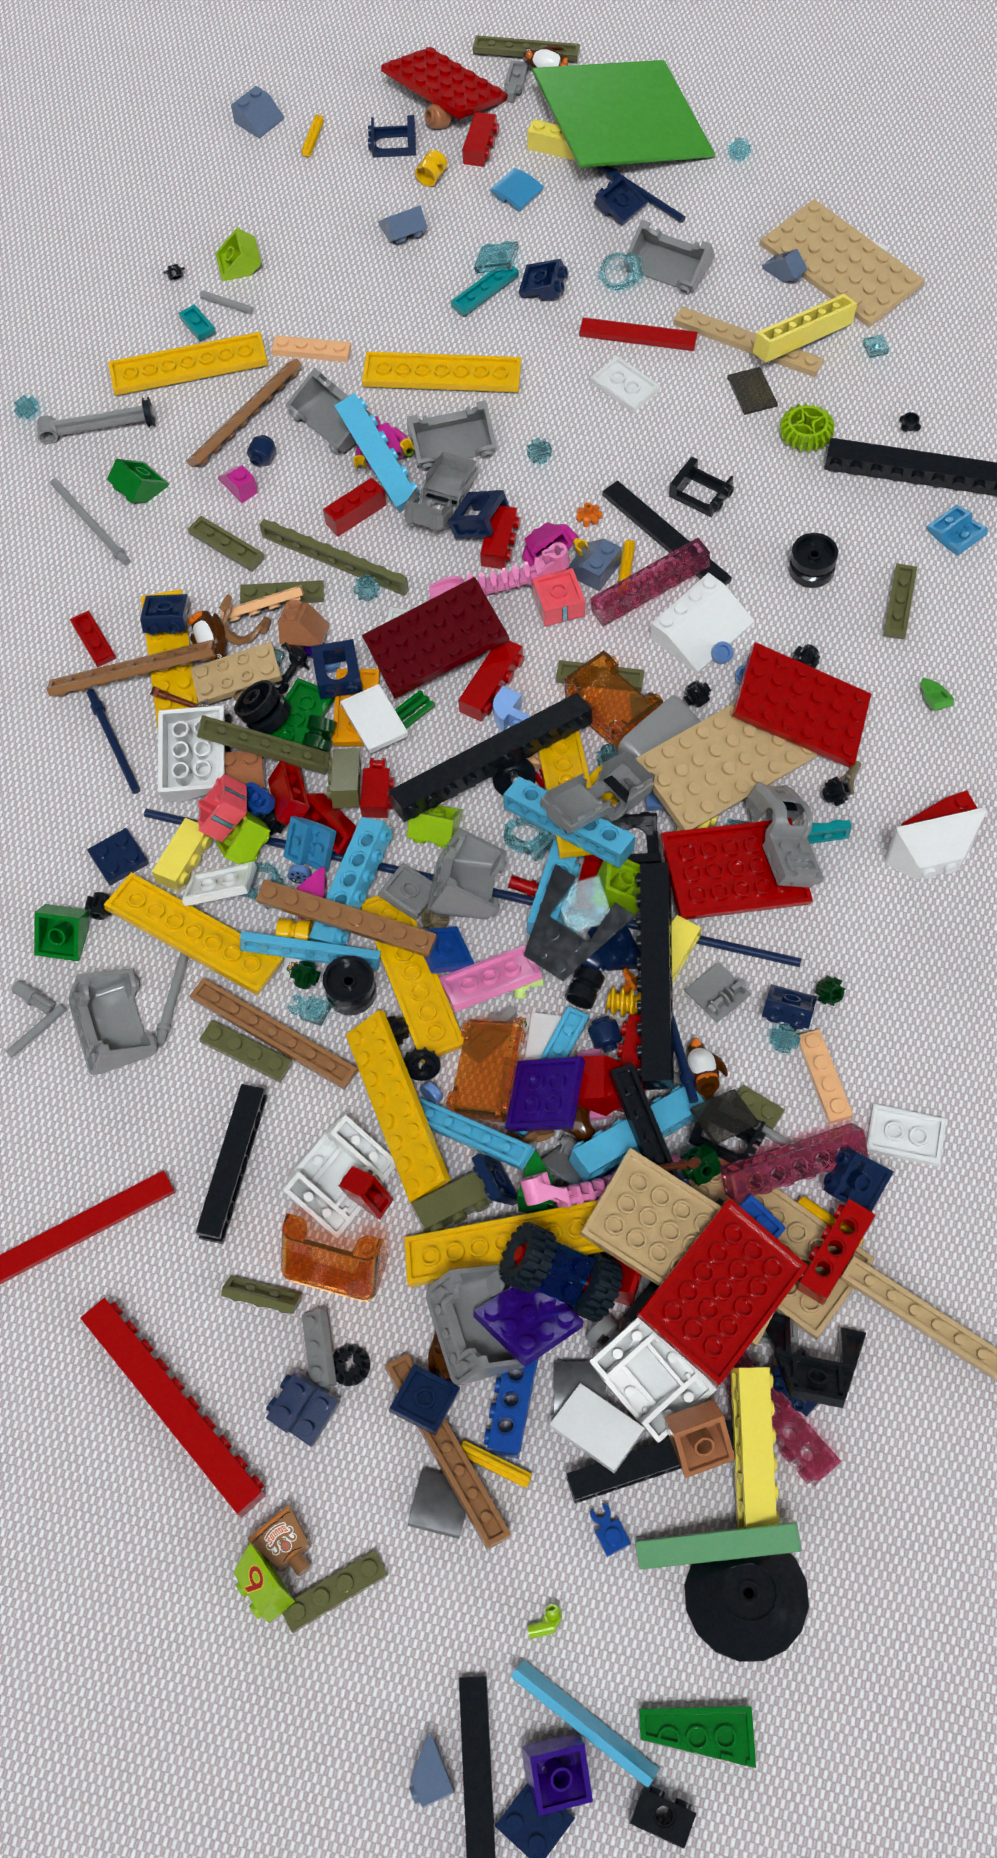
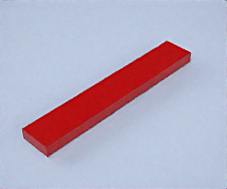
M585 317L582 319L579 337L689 351L695 350L698 334L695 331Z

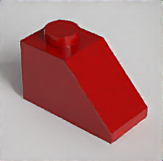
M354 1166L344 1175L339 1184L340 1189L349 1199L379 1220L394 1200L375 1176Z

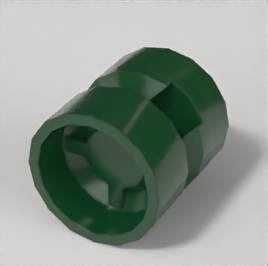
M310 715L307 724L309 732L305 733L302 745L330 752L332 744L330 736L334 735L337 722L321 716Z

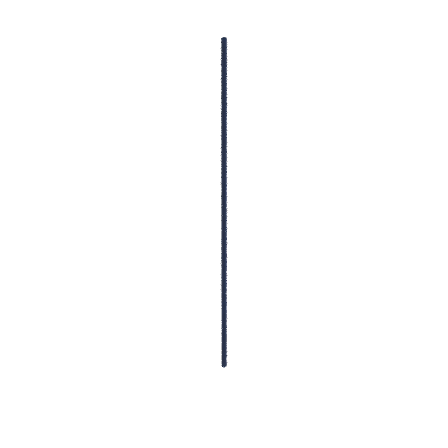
M147 808L144 811V817L181 825L186 818ZM269 837L264 845L285 849L286 840ZM333 851L331 860L342 862L345 854H337ZM381 862L377 871L394 874L400 866ZM416 870L429 880L433 881L434 874ZM493 888L492 897L530 906L533 905L535 897ZM571 905L568 906L566 913L602 922L607 915L606 913ZM631 920L626 924L630 929L641 931V929L637 928L636 920ZM702 935L696 943L795 967H800L802 959Z

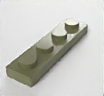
M200 516L188 528L190 535L251 572L265 558L263 552L203 516Z
M896 563L883 636L905 639L917 566Z
M324 581L240 585V604L302 585L304 591L299 601L305 603L324 602ZM288 600L280 602V604H286Z
M559 660L556 683L642 692L644 670Z
M213 1020L210 1021L199 1038L202 1044L279 1083L282 1082L293 1065L291 1059Z
M374 1550L294 1598L296 1602L282 1614L291 1632L295 1633L386 1578L388 1574Z

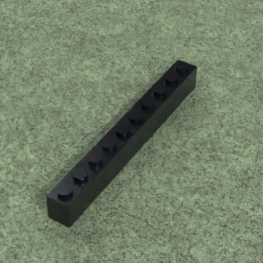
M830 437L824 470L997 496V462Z
M575 693L388 791L390 805L403 822L416 818L421 813L437 807L440 803L456 797L459 793L475 787L478 783L494 777L506 768H511L525 758H530L540 750L549 748L561 739H565L578 730L588 727L592 724V708L578 693Z
M668 862L640 864V873L636 874L637 887H640V894L636 895L640 914L637 915L636 920L637 928L641 929V935L637 936V949L641 950V957H637V970L641 971V978L637 979V991L641 993V1000H637L638 1015H641V1022L637 1023L638 1037H641V1045H637L638 1059H642V1067H638L637 1074L645 1090L674 1089L670 868Z

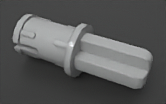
M22 980L16 981L12 986V993L24 999L27 1005H33L45 1014L50 1013L55 1007V1003L43 996L39 989L31 988Z

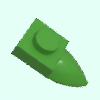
M922 678L923 699L933 711L954 705V698L942 685L933 680Z

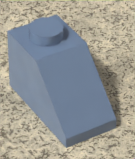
M798 249L774 255L762 265L765 271L783 283L798 281L802 278L801 274L807 270Z
M432 1735L426 1737L411 1777L413 1785L409 1787L414 1803L420 1802L422 1808L455 1793Z

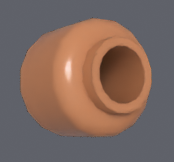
M431 104L425 111V121L432 129H446L453 118V115L436 104Z

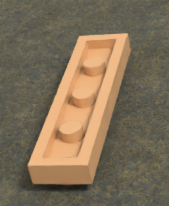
M275 335L271 350L274 356L348 362L352 347L351 342Z
M302 585L232 606L231 613L227 619L229 622L240 619L241 614L248 613L251 616L260 613V609L267 606L269 609H274L281 606L280 602L301 600L300 596L304 594ZM221 610L220 614L223 620L224 612Z
M820 1029L797 1035L796 1040L829 1125L851 1119L853 1117L852 1110Z

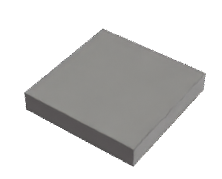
M403 862L381 888L378 896L416 921L425 907L428 906L432 881Z

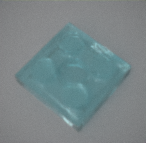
M504 241L500 244L489 243L482 246L474 265L475 273L512 269L519 250L518 242Z
M600 875L573 883L559 903L566 927L573 932L601 924L610 911Z

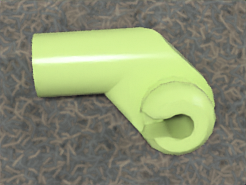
M543 979L512 990L514 991V997L516 999L526 998V990L531 987L543 986Z

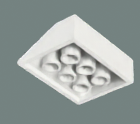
M708 572L651 623L650 638L696 674H699L713 661L711 649L715 644L724 641L731 645L754 624L755 620L726 585Z
M224 705L158 711V793L164 802L186 801L206 795L215 785L216 779L225 774V745L197 737L202 715L225 722Z

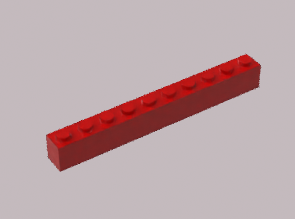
M103 1298L81 1316L80 1319L237 1515L242 1518L266 1497L261 1491L265 1486L255 1474L252 1477L248 1475L245 1469L249 1466L239 1454L234 1457L230 1453L229 1449L232 1445L222 1434L219 1438L213 1432V1429L216 1428L215 1424L207 1415L203 1418L197 1412L200 1408L198 1403L191 1395L188 1398L183 1395L181 1391L185 1387L176 1376L170 1379L166 1374V1371L169 1370L167 1365L160 1357L157 1360L153 1358L150 1353L154 1349L145 1338L140 1341L136 1337L137 1328L130 1320L123 1321L120 1315L124 1312L115 1301L109 1304Z

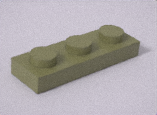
M230 1275L222 1287L221 1296L230 1298L233 1301H243L254 1304L257 1307H267L278 1310L281 1313L291 1314L295 1313L302 1299L301 1292Z

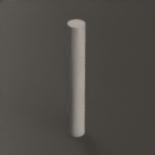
M204 290L200 293V297L248 314H252L254 311L252 306Z
M61 1004L55 1007L6 1050L7 1054L13 1058L66 1011Z

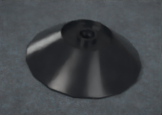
M791 1553L691 1564L684 1584L686 1611L697 1635L716 1653L738 1662L766 1661L786 1651L802 1632L809 1610L807 1580L796 1558ZM744 1589H751L753 1597L746 1598L743 1594Z

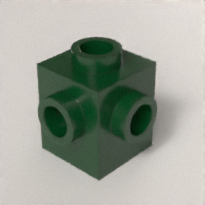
M706 1143L698 1147H692L687 1153L680 1156L681 1160H690L695 1156L701 1159V1164L697 1168L692 1169L689 1167V1169L681 1170L688 1180L691 1179L698 1186L708 1183L713 1177L724 1172L716 1151Z

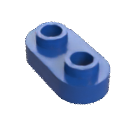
M253 782L247 783V806L261 815L269 814L275 807V797L261 786Z

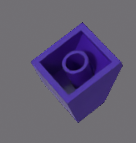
M575 1733L521 1746L525 1776L538 1816L593 1802L585 1744Z

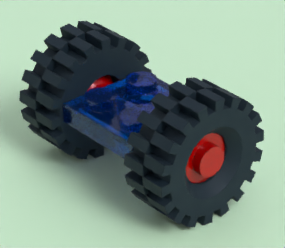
M524 1222L522 1226L517 1227V1232L512 1233V1239L507 1241L505 1245L507 1248L502 1253L503 1260L500 1261L499 1265L502 1267L499 1270V1275H501L500 1279L503 1283L526 1293L537 1290L566 1303L578 1316L592 1322L601 1321L603 1316L609 1314V1308L613 1309L615 1305L614 1300L615 1298L618 1299L620 1295L618 1290L622 1288L623 1284L620 1282L623 1279V1273H621L623 1269L619 1265L620 1263L597 1252L586 1255L556 1241L557 1239L553 1232L531 1222Z

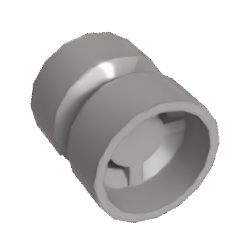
M608 1314L594 1325L587 1334L586 1339L596 1349H603L621 1332L618 1329L619 1324Z

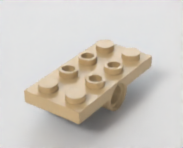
M267 642L190 668L198 702L204 706L230 697L237 701L239 696L249 686L261 680H269L272 683L283 680L272 642Z

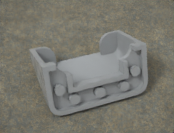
M641 220L623 262L627 272L634 276L639 274L676 287L685 294L694 292L715 257L712 244L702 241L699 246L698 242L691 244L662 234L658 228L656 230L651 229L650 222Z
M314 367L285 405L291 410L289 414L298 422L302 419L330 442L328 447L336 454L339 452L344 453L357 444L334 406L347 398L348 395Z
M486 400L476 402L477 407L471 409L469 406L463 411L429 418L425 415L422 420L418 419L417 414L407 416V429L415 447L413 451L418 467L423 470H429L442 452L464 458L478 456L488 458L493 456L497 446Z
M672 695L623 737L619 744L618 755L628 751L637 758L701 721L680 698Z
M458 827L437 859L427 910L438 915L487 920L491 916L495 917L500 909V905L498 904V899L492 897L496 875L498 873L501 874L506 867V851Z
M132 968L77 974L71 988L69 1006L87 1068L91 1075L102 1074L151 1057L158 1048L156 1037H153L151 1033H144L133 998L135 992L139 989V982L137 977H134Z
M499 1265L452 1269L427 1289V1305L450 1378L456 1385L468 1384L524 1368L473 1317L474 1310L502 1293L505 1283L500 1279L499 1270L501 1268Z

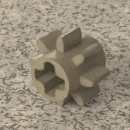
M425 907L421 914V922L424 925L423 928H445L449 923V916L434 914Z

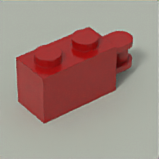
M370 758L369 768H363L360 798L362 817L389 818V810H393L390 805L388 791L395 787V777H391L390 769L387 768L386 758H382V760Z

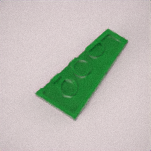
M752 1706L639 1709L640 1740L756 1768Z

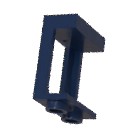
M407 115V125L375 127L374 117H371V125H368V136L371 137L368 138V149L372 150L373 158L416 156L414 115ZM408 137V147L384 149L376 146V142L382 138Z
M504 490L468 492L448 521L454 537H491L494 532L490 523L493 514L499 505L510 507ZM470 505H472L473 511H480L478 515L463 516Z
M353 639L311 646L320 699L352 695L363 691ZM347 662L348 672L345 677L334 680L327 676L326 664Z

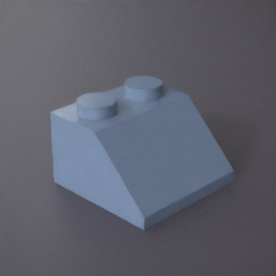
M258 86L253 87L231 104L234 123L259 139L284 120L283 114L269 93Z
M421 205L378 221L389 242L395 241L396 244L406 241V236L412 234L413 238L424 234L423 230L428 228Z
M606 539L588 542L589 551L583 547L581 549L583 556L577 554L567 568H573L579 582L597 591L603 588L621 564L622 547Z

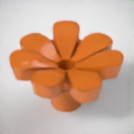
M586 502L584 503V508L579 507L577 509L578 515L576 520L578 522L583 521V526L589 527L590 522L593 525L598 524V519H602L603 514L599 511L598 505Z
M624 968L622 973L625 977V983L620 989L624 987L625 994H627L631 989L637 990V979L639 977L636 976L634 978L633 973L628 968Z

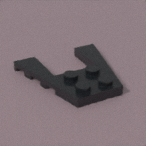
M556 864L524 956L564 982L587 959L631 921L635 915L614 903L588 942L550 917L576 879L574 875Z
M773 1314L766 1328V1333L789 1397L843 1408L866 1332L841 1327L838 1334L840 1362L791 1353L790 1317Z

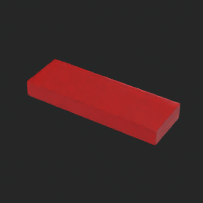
M89 610L70 619L72 626L97 668L116 659L114 652Z

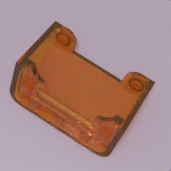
M603 650L564 678L565 698L578 693L592 708V724L589 726L618 751L623 737L663 703V700L657 693L649 692L644 696L618 673L619 663L617 659Z
M469 1019L468 1023H463L461 1037H464L453 1092L448 1093L446 1106L450 1107V1111L465 1117L505 1124L518 1059L522 1051L521 1043L525 1042V1024L513 1021Z
M286 1213L282 1225L281 1271L287 1280L360 1301H369L376 1296L389 1258L383 1239L364 1236L357 1240L353 1252L305 1239L308 1231L306 1221L299 1216Z

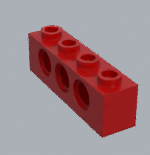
M850 1199L845 1206L840 1204L833 1216L837 1220L833 1227L828 1224L821 1236L824 1242L821 1247L816 1245L809 1256L812 1262L798 1279L800 1282L797 1290L824 1306L876 1214ZM848 1226L853 1233L845 1234L841 1231L840 1227ZM828 1247H837L840 1250V1254H831ZM815 1268H825L828 1272V1275L820 1276L819 1274H817Z

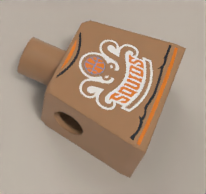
M289 1505L247 1538L281 1572L291 1566L299 1577L311 1567L303 1555L311 1548V1545Z

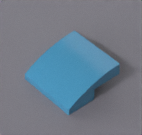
M513 168L490 191L502 203L508 201L520 212L542 192L544 186L524 171Z
M955 505L927 525V530L942 545L956 555H960L988 534V527L972 519V512L958 505Z
M291 816L283 857L296 864H308L317 870L320 867H325L326 872L329 871L336 830L309 819Z

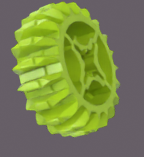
M807 403L804 406L797 404L796 408L790 407L789 411H785L780 422V434L782 440L786 442V446L792 445V450L797 448L800 452L802 450H806L808 453L811 450L817 452L819 448L824 449L826 445H829L830 437L832 438L834 435L835 424L832 415H829L828 410H823L822 406L815 407L814 403L812 406L807 405Z

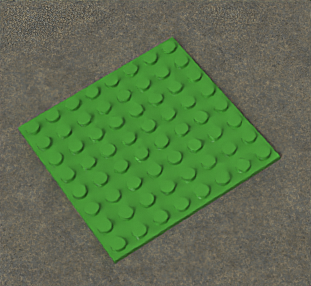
M665 60L532 68V73L579 168L715 157V152Z

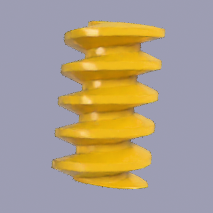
M612 986L608 995L606 1013L610 1008L613 1016L616 1015L618 1010H620L621 1017H625L627 1012L636 1015L638 1013L637 1000H641V993L635 996L634 989H631L628 995H626L624 987L620 989L619 993H616L615 986Z

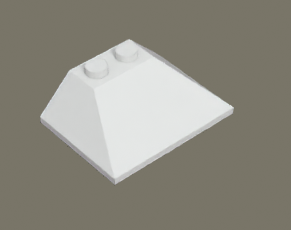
M986 808L896 827L885 859L886 865L914 879H929L937 874L956 872L960 869L975 842L987 812Z
M343 1115L319 1137L291 1171L282 1188V1191L336 1239H338L362 1209L340 1189L339 1184L344 1175L354 1166L375 1176L380 1184H382L396 1167L393 1157L347 1115Z
M638 1317L589 1360L603 1382L657 1443H660L668 1435L664 1417L703 1403L717 1390L700 1371Z

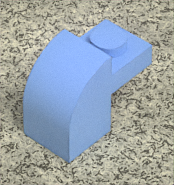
M505 686L501 687L493 701L494 721L502 731L506 730L508 726H513L531 717L520 711L522 707V694Z

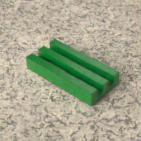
M419 690L397 707L395 711L401 721L411 716L403 722L407 729L435 707V703L432 700L430 701L427 695L424 696L423 692ZM424 703L426 704L425 706H423L420 710H418V711L415 713V710H417L419 707H421Z

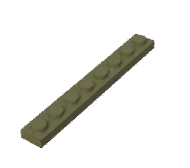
M263 519L259 524L262 538L405 596L409 591L407 577L401 573H395L384 566L375 565L364 558L351 555L347 551L336 549L328 543L319 542L311 536H305L293 529L280 526L274 521L271 522Z

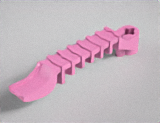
M561 542L553 543L548 549L542 551L541 556L535 558L533 566H529L528 561H526L521 569H518L517 565H513L512 571L507 572L506 568H502L499 575H496L493 570L488 578H485L483 572H481L477 581L486 597L492 593L499 594L503 590L510 591L511 588H521L522 585H532V578L563 571L569 567L570 558L567 547ZM471 573L467 574V580L473 578ZM450 576L429 585L430 599L465 582L464 579L459 576Z
M670 1154L673 1162L680 1160L678 1155ZM615 1171L612 1172V1175L566 1187L551 1186L547 1172L525 1177L520 1180L527 1206L551 1200L556 1202L558 1207L569 1208L572 1207V1204H582L584 1201L596 1200V1197L600 1198Z

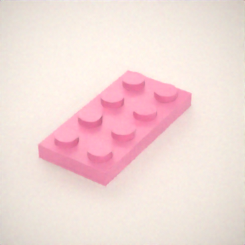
M526 945L439 977L454 1011L466 1009L543 979L537 964L524 956Z

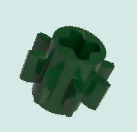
M300 961L299 965L295 964L292 967L290 978L295 979L294 985L296 987L310 989L311 985L315 986L318 983L321 972L315 971L317 966L314 963Z
M826 975L825 979L818 981L815 994L820 996L818 1001L831 1006L842 1001L844 991L846 990V988L840 986L842 980Z

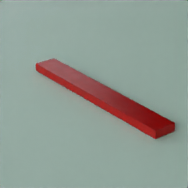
M163 1170L1 1254L0 1284L175 1194L165 1171Z

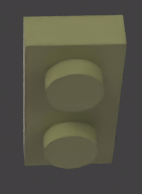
M744 1084L730 1104L757 1121L766 1122L765 1125L771 1129L775 1128L785 1112V1109Z

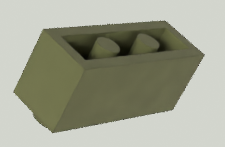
M333 749V758H329L330 772H328V785L331 786H327V799L332 800L333 809L360 807V749Z
M475 1172L411 1203L413 1212L424 1233L445 1230V1226L453 1222L458 1224L468 1217L467 1215L475 1211L482 1212L490 1206L492 1200L488 1198L484 1191L486 1186Z

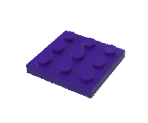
M579 1056L518 1061L505 1128L509 1132L573 1129L585 1060Z
M543 1282L540 1287L536 1286V1290L530 1291V1293L511 1286L474 1310L473 1316L524 1367L583 1328L584 1320Z

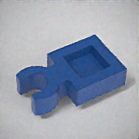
M603 1504L605 1516L598 1518L592 1510L590 1511V1517L595 1524L601 1527L595 1531V1535L608 1558L630 1546L631 1542L619 1519L611 1522L610 1508L607 1504Z

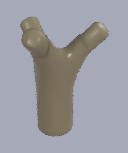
M855 761V765H852L848 772L839 778V781L848 780L851 795L854 794L853 787L856 774L862 766L859 761Z

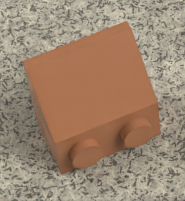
M299 600L287 601L278 620L279 644H284L285 642L288 645L300 646L323 644L329 629V622L309 603Z
M246 751L225 752L226 775L245 785L253 782L266 789V763L263 756Z
M714 1399L664 1417L672 1446L685 1478L735 1460L724 1415Z

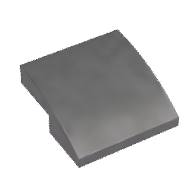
M554 1362V1418L580 1383L606 1400V1384L590 1362Z
M422 1469L408 1526L459 1539L466 1517L462 1505L443 1473Z

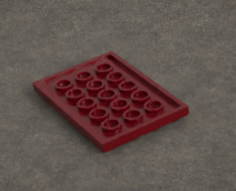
M475 577L362 635L394 699L510 640Z

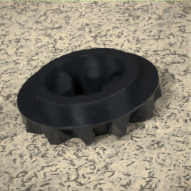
M426 1047L423 1050L414 1048L412 1052H407L403 1059L410 1078L417 1081L432 1079L440 1071V1057L436 1056L434 1050L430 1052ZM424 1059L425 1063L419 1069L418 1063Z
M346 1344L335 1350L333 1359L336 1382L344 1386H355L364 1381L370 1371V1359L366 1351L357 1345ZM353 1355V1362L358 1367L350 1368L346 1375V1367L341 1362H348Z

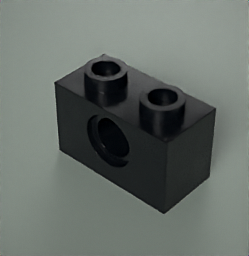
M649 1786L648 1790L642 1788L629 1824L685 1849L697 1814L691 1811L692 1804L676 1798L675 1802H671L664 1798V1791L653 1786ZM661 1806L669 1808L672 1814L671 1821L667 1825L660 1824L656 1819V1811Z

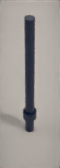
M597 167L607 174V177L611 180L613 178L618 179L621 176L620 171L614 167ZM627 179L648 202L677 221L684 222L686 216Z
M89 689L86 694L91 702L90 708L93 714L97 715L132 793L137 794L140 792L139 785L107 719L105 707L102 701L98 699L94 689Z
M673 1014L674 1052L681 1072L679 1078L681 1085L685 1087L689 1103H696L699 1101L694 1085L696 1080L694 1073L690 1072Z

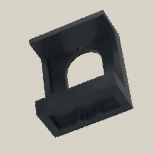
M691 456L671 481L669 497L712 517L716 511H720L726 497L729 498L734 491V477L730 476L724 482L698 469V459ZM691 480L717 492L710 504L704 503L683 492Z
M625 813L619 819L612 821L613 825L623 830L637 828L646 835L647 853L631 854L628 860L638 864L661 863L657 813Z
M712 1096L694 1125L688 1142L697 1147L706 1143L716 1151L719 1158L742 1169L746 1161H752L757 1151L755 1145L760 1147L766 1135V1133L762 1132L766 1122L762 1121L759 1128L755 1130L718 1112L722 1100ZM712 1124L742 1139L747 1144V1148L744 1153H735L703 1136Z

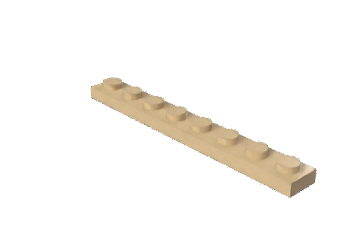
M683 306L674 318L673 325L698 332L699 335L755 355L753 347L756 333ZM795 349L771 361L816 377L823 365L824 358Z
M855 1256L852 1257L839 1278L840 1280L997 1382L996 1347Z

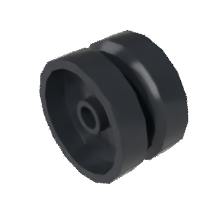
M807 533L798 537L793 543L789 564V572L792 579L796 583L810 588L822 587L829 583L835 572L839 552L837 544L830 537L821 533Z
M261 680L249 686L239 696L234 706L235 714L241 721L246 723L249 729L265 734H270L279 728L288 717L291 709L290 702L279 693L278 689L269 680Z
M354 955L334 959L323 973L322 984L329 1005L336 1012L343 1015H358L373 1005L377 996V986L372 968L364 959Z

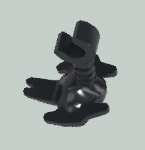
M286 642L281 647L288 650L291 664L287 671H285V674H283V680L275 682L277 685H280L277 687L280 694L287 692L289 688L288 682L297 670V667L304 666L307 670L310 669L305 663L307 660L306 650L301 646L288 645Z

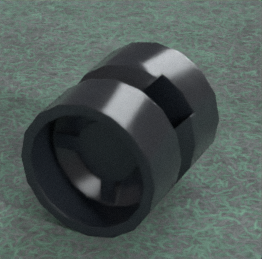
M581 965L573 975V982L568 986L565 999L581 1009H591L597 999L596 992L601 989L605 977L598 970Z

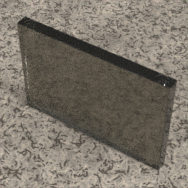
M760 367L727 375V380L744 415L778 407V402Z
M735 1089L692 1106L689 1109L714 1145L720 1144L760 1124Z

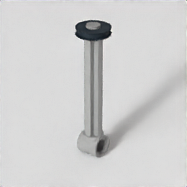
M142 397V406L56 420L48 415L41 416L37 420L38 440L44 444H53L60 435L146 421L149 428L150 424H153L155 427L154 408L149 397H147V400H144Z

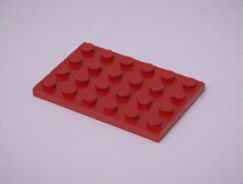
M426 47V49L390 60L381 66V72L433 104L438 105L458 119L507 101L508 95L500 87L492 85L487 79L477 76L473 71L462 67L460 63L454 62L448 56L440 54L433 47Z
M754 642L749 652L732 717L850 768L852 765H855L872 694Z
M787 818L790 825H793L791 818ZM772 820L663 832L659 836L665 862L669 864L672 892L678 916L690 920L810 905L813 899L809 887L781 886L777 884L762 846L765 842L766 829L772 823Z
M729 1198L636 1316L714 1385L719 1386L807 1269L808 1265Z

